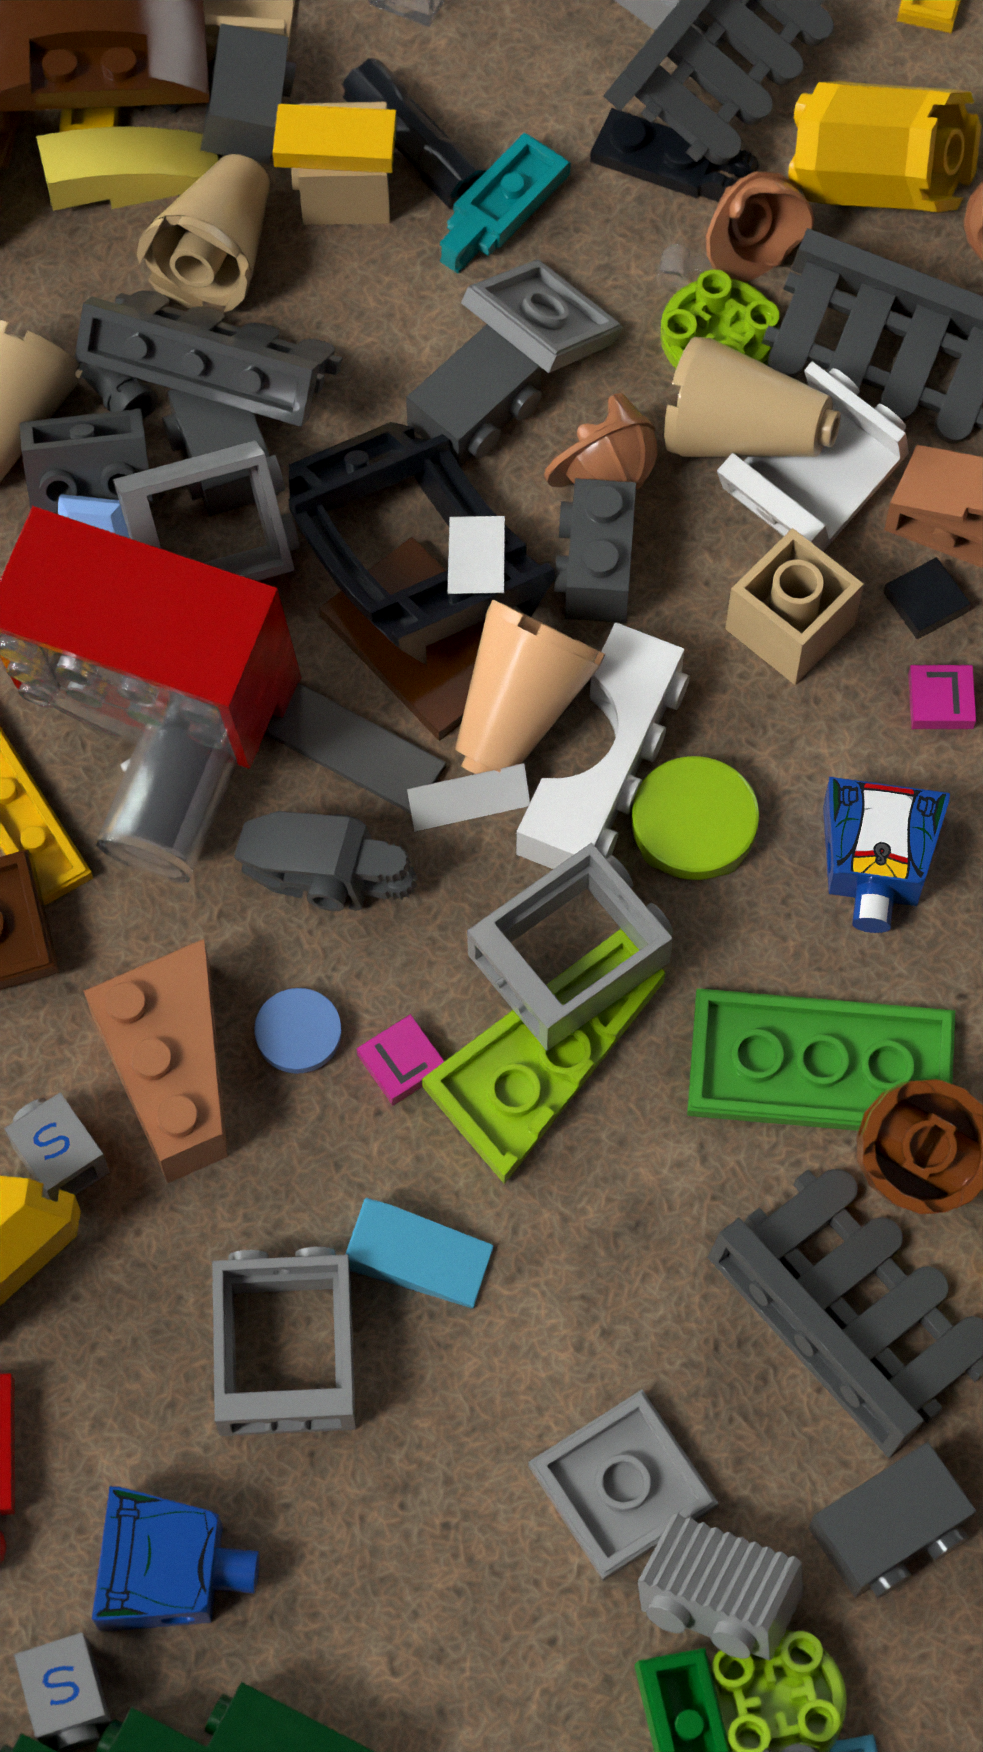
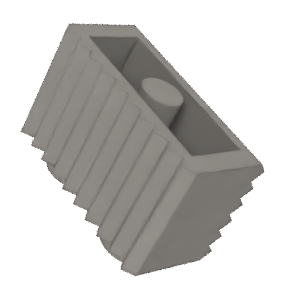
M680 1513L672 1514L638 1580L641 1611L646 1612L648 1618L655 1625L668 1632L682 1633L687 1628L710 1637L718 1649L732 1657L744 1659L748 1658L752 1653L764 1659L772 1660L776 1648L779 1647L781 1637L784 1636L786 1627L790 1624L792 1614L796 1612L797 1604L801 1601L803 1595L802 1562L795 1556L788 1557L782 1551L774 1552L769 1546L762 1548L756 1541L749 1543L744 1537L736 1538L731 1532L723 1533L718 1527L710 1528L705 1522L697 1523L692 1517L685 1519Z

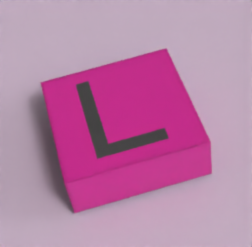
M910 665L908 676L911 729H974L976 711L973 665Z
M411 1014L356 1048L357 1056L392 1105L422 1087V1078L444 1062Z

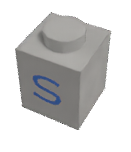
M61 1092L49 1100L39 1098L26 1104L15 1114L13 1123L4 1128L13 1149L34 1180L44 1184L43 1193L47 1199L57 1202L59 1189L76 1195L110 1173L104 1154Z
M83 1632L14 1654L36 1739L45 1746L55 1743L58 1752L77 1750L99 1740L97 1729L109 1726L111 1719L91 1645Z

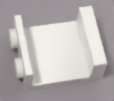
M812 361L804 370L808 386L832 397L833 410L840 411L841 414L839 431L832 447L824 446L817 457H747L743 461L732 453L719 467L717 473L724 490L781 535L785 536L793 528L821 551H824L909 454L906 433L904 432L906 425L897 414L882 404H878L874 409L857 396L860 392L858 387L844 373L835 368H832L827 373Z

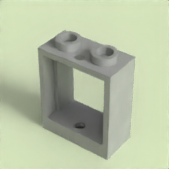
M256 440L113 479L129 538L161 549L147 496L247 468L267 545L204 562V564L259 581L294 571L290 551L300 548L297 532L290 513L281 515L275 493L285 491V486L275 455L266 457Z
M592 842L467 930L468 956L546 1051L670 963L673 928L669 920L655 904L649 903L647 906L644 905L631 889L633 882L624 866L614 856L610 855L605 859ZM588 889L639 951L562 1006L511 943Z
M307 1247L297 1250L295 1257L269 1258L268 1253L264 1251L241 1250L229 1254L228 1260L212 1261L215 1424L219 1435L235 1436L356 1430L351 1271L348 1254L336 1255V1251L328 1247ZM333 1289L336 1388L236 1393L234 1294Z

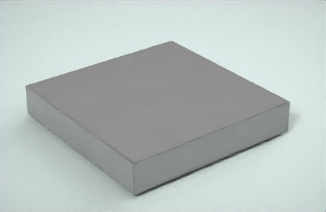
M539 259L468 286L461 301V304L548 373L609 347L618 339L623 329L619 322Z
M643 1390L638 1391L528 1462V1467L603 1581L654 1549L672 1514L680 1513L685 1519L692 1517L697 1521L717 1508L719 1504Z

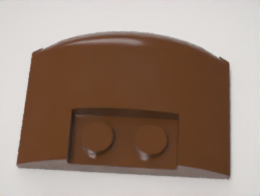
M0 0V112L209 103L203 0Z

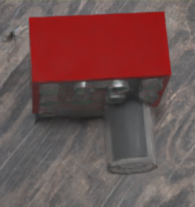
M32 506L0 579V658L7 669L6 672L10 675L16 688L19 689L18 694L25 700L41 707L55 708L105 734L136 744L96 840V846L106 855L130 868L171 882L188 883L191 880L237 765L248 769L251 768L272 715L283 718L296 686L302 678L278 588Z

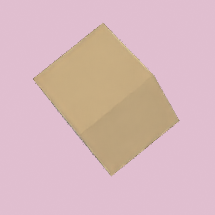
M387 102L299 104L387 109ZM291 168L293 190H300L303 225L390 223L389 173Z
M792 528L731 588L726 630L796 685L855 625L864 583Z

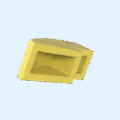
M103 127L36 136L53 211L110 199L112 209L182 195L219 161L218 155L216 153L200 151L203 134L177 129Z

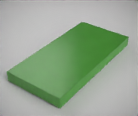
M697 988L687 1116L858 1131L864 1112L882 1092L904 1081L938 1079L950 1084L953 1083L955 1010Z

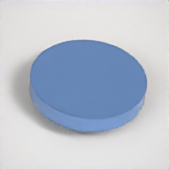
M306 988L287 989L269 998L259 1010L254 1028L256 1043L264 1059L281 1071L297 1074L311 1072L325 1065L336 1053L342 1033L340 1017L332 1002L319 992Z

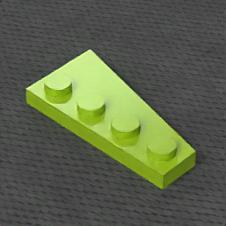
M620 928L546 984V986L563 1006L633 956L639 949ZM661 968L548 1051L545 1050L514 1010H512L423 1077L422 1087L503 1184H505L664 983L665 972Z

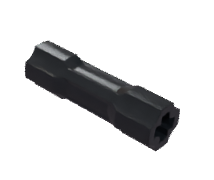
M368 58L363 64L349 72L342 83L344 87L343 98L348 103L387 102V109L396 110L395 147L420 172L422 181L449 209L454 210L456 201L487 170L461 143L451 140L409 96L406 86L379 59Z

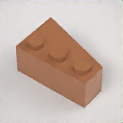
M916 445L890 502L884 530L983 568V457Z
M205 940L197 941L84 990L93 1020L167 1183L228 1157L211 967Z

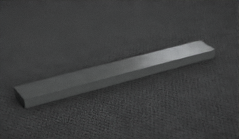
M299 682L283 718L272 715L265 731V735L410 814L411 809L407 789L436 783L446 768V762Z

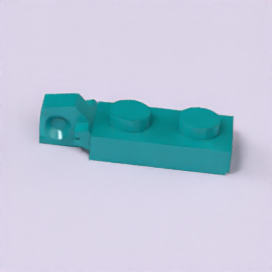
M523 133L454 204V214L447 222V229L450 232L440 241V246L442 247L440 262L459 274L479 251L489 256L496 248H500L568 178L571 172V162L529 134Z

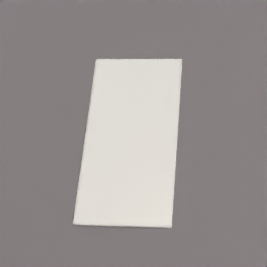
M505 516L450 517L448 594L504 593Z
M524 763L502 768L500 772L492 770L407 789L414 832L523 808L530 804Z

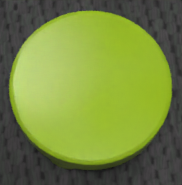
M711 269L704 271L699 275L697 281L680 289L667 303L662 315L660 330L663 351L669 362L677 368L682 353L692 338H712L768 365V358L772 347L762 344V340L768 325L779 329V310L773 302L769 301L755 287L732 279L721 270Z
M701 756L676 758L655 768L640 784L632 807V831L645 862L669 875L688 880L710 879L734 872L750 852L756 838L759 823L757 799L746 779L731 766L721 761Z
M786 1629L772 1660L764 1659L752 1653L748 1658L741 1659L732 1657L721 1650L715 1655L711 1672L731 1752H763L767 1747L772 1752H782L789 1745L797 1742L811 1744L819 1752H829L840 1736L845 1720L846 1689L837 1664L813 1634L806 1631Z

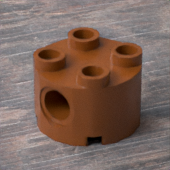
M939 1079L904 1081L882 1092L864 1112L856 1136L857 1163L869 1186L887 1202L919 1214H935L948 1212L971 1202L983 1189V1105L964 1088Z

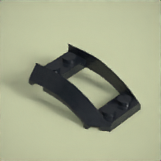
M389 422L289 464V510L326 571L352 604L400 650L427 665L426 646L484 621L492 600H496L511 608L516 606L524 614L532 617L555 579V569L549 563L540 566L528 556L526 543L505 525L504 593L448 594V570L390 595L351 551L328 516V511L341 508L349 502L382 488L395 485L399 481L414 475L419 486L448 526L450 525V517L497 515L481 498L450 451V440L445 435L441 434L430 440L416 438L414 427Z

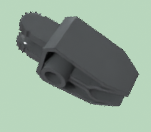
M276 811L254 818L244 823L234 855L237 861L243 863L242 873L272 892L303 899L304 892L308 891L307 901L315 907L328 911L343 910L347 895L351 896L349 909L357 911L362 909L366 896L383 899L393 897L394 900L397 898L403 900L404 897L409 898V894L414 893V888L418 886L416 883L418 878L414 868L410 867L409 856L406 850L402 849L401 845L396 846L395 843L389 845L385 841L372 840L366 824L355 817L344 814L321 815Z

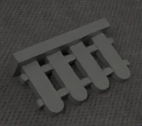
M679 0L605 92L603 97L621 111L635 96L646 105L640 114L651 123L657 116L660 117L691 144L686 153L696 162L704 155L712 163L718 165L727 164L741 149L740 136L728 124L735 115L742 122L755 125L760 123L770 113L772 109L771 96L759 83L766 76L778 85L790 84L803 69L802 57L790 43L797 37L806 45H820L833 31L832 17L820 6L824 0H755L784 26L781 32L777 34L745 6L749 0ZM697 17L709 26L703 35L692 26ZM720 37L754 65L748 74L714 45ZM666 56L677 65L672 74L660 65ZM689 76L723 105L717 113L682 85Z
M807 228L791 268L792 271L801 275L789 272L783 290L794 295L780 330L768 325L762 340V344L772 347L768 358V366L792 378L800 374L806 361L810 363L813 361L818 366L828 369L827 373L832 368H835L850 378L858 389L861 383L883 391L879 404L891 409L903 422L912 416L917 405L937 412L938 416L934 425L935 432L940 439L948 443H959L965 440L973 426L983 429V409L980 408L983 402V296ZM834 288H838V289L843 290V291H845V292H848V293H851V294H853V295H856V297H854V296H852V295H849V294H847V293L841 292V291H839V290H836V289H834ZM827 307L849 315L835 351L813 343ZM890 309H891V310H894V311H896V312L902 313V314H904V315H907V316H909V317H912V319H910V318H908V317H905V316H903V315H900V314H898V313H895V312H893V311H890ZM882 329L904 337L890 373L869 365ZM946 331H948V332H950V333H953V334H955V335H958V336H960V337H963V338H965V339H967V340H964V339H961V338L956 337V336H954V335H951V334H949V333H946ZM938 351L959 358L946 395L925 387Z
M143 290L137 291L131 296L120 293L116 296L115 303L93 296L83 302L75 359L77 361L300 427L309 420L313 395L322 390L324 374L328 373L336 376L341 370L343 358L334 355L335 347L328 342L318 339H304L298 344L279 339V330L267 324L248 323L242 328L223 323L224 314L209 307L199 306L192 307L187 312L168 307L169 298L158 292Z
M831 1169L816 1178L807 1170L796 1178L793 1184L799 1191L797 1195L769 1217L760 1207L747 1217L745 1223L738 1217L719 1232L707 1258L883 1453L890 1458L909 1442L923 1421L928 1423L939 1414L943 1407L935 1398L965 1373L975 1383L983 1377V1319L970 1316L953 1326L937 1309L947 1296L949 1290L948 1281L944 1274L933 1267H921L907 1277L891 1258L899 1250L903 1241L901 1229L894 1221L880 1217L872 1219L863 1227L857 1223L846 1211L857 1195L856 1181L848 1172L840 1169ZM829 1224L844 1242L813 1266L798 1248ZM874 1273L890 1291L859 1316L843 1298ZM920 1323L936 1342L905 1367L891 1352L889 1347Z

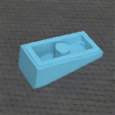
M365 1197L346 1254H348L350 1271L473 1309L494 1245L393 1205Z

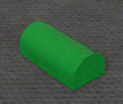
M706 1647L638 1660L634 1664L654 1752H731Z

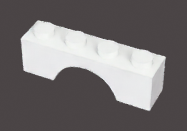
M615 622L601 651L606 655L598 670L591 677L590 699L606 714L611 722L616 737L606 756L598 764L581 774L566 778L541 779L517 830L516 855L551 869L562 864L591 842L605 859L612 855L618 838V832L610 830L619 811L628 815L632 811L636 792L642 783V779L635 777L642 759L651 762L655 760L666 733V727L659 724L666 707L677 710L685 695L690 675L682 673L684 648Z

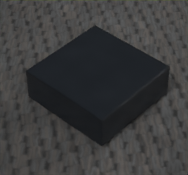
M937 557L885 584V596L917 640L968 613L971 603Z

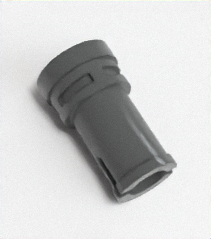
M77 361L80 364L77 370L83 371L81 377L103 398L104 406L110 412L134 410L135 408L141 409L143 420L155 411L158 404V395L140 379Z

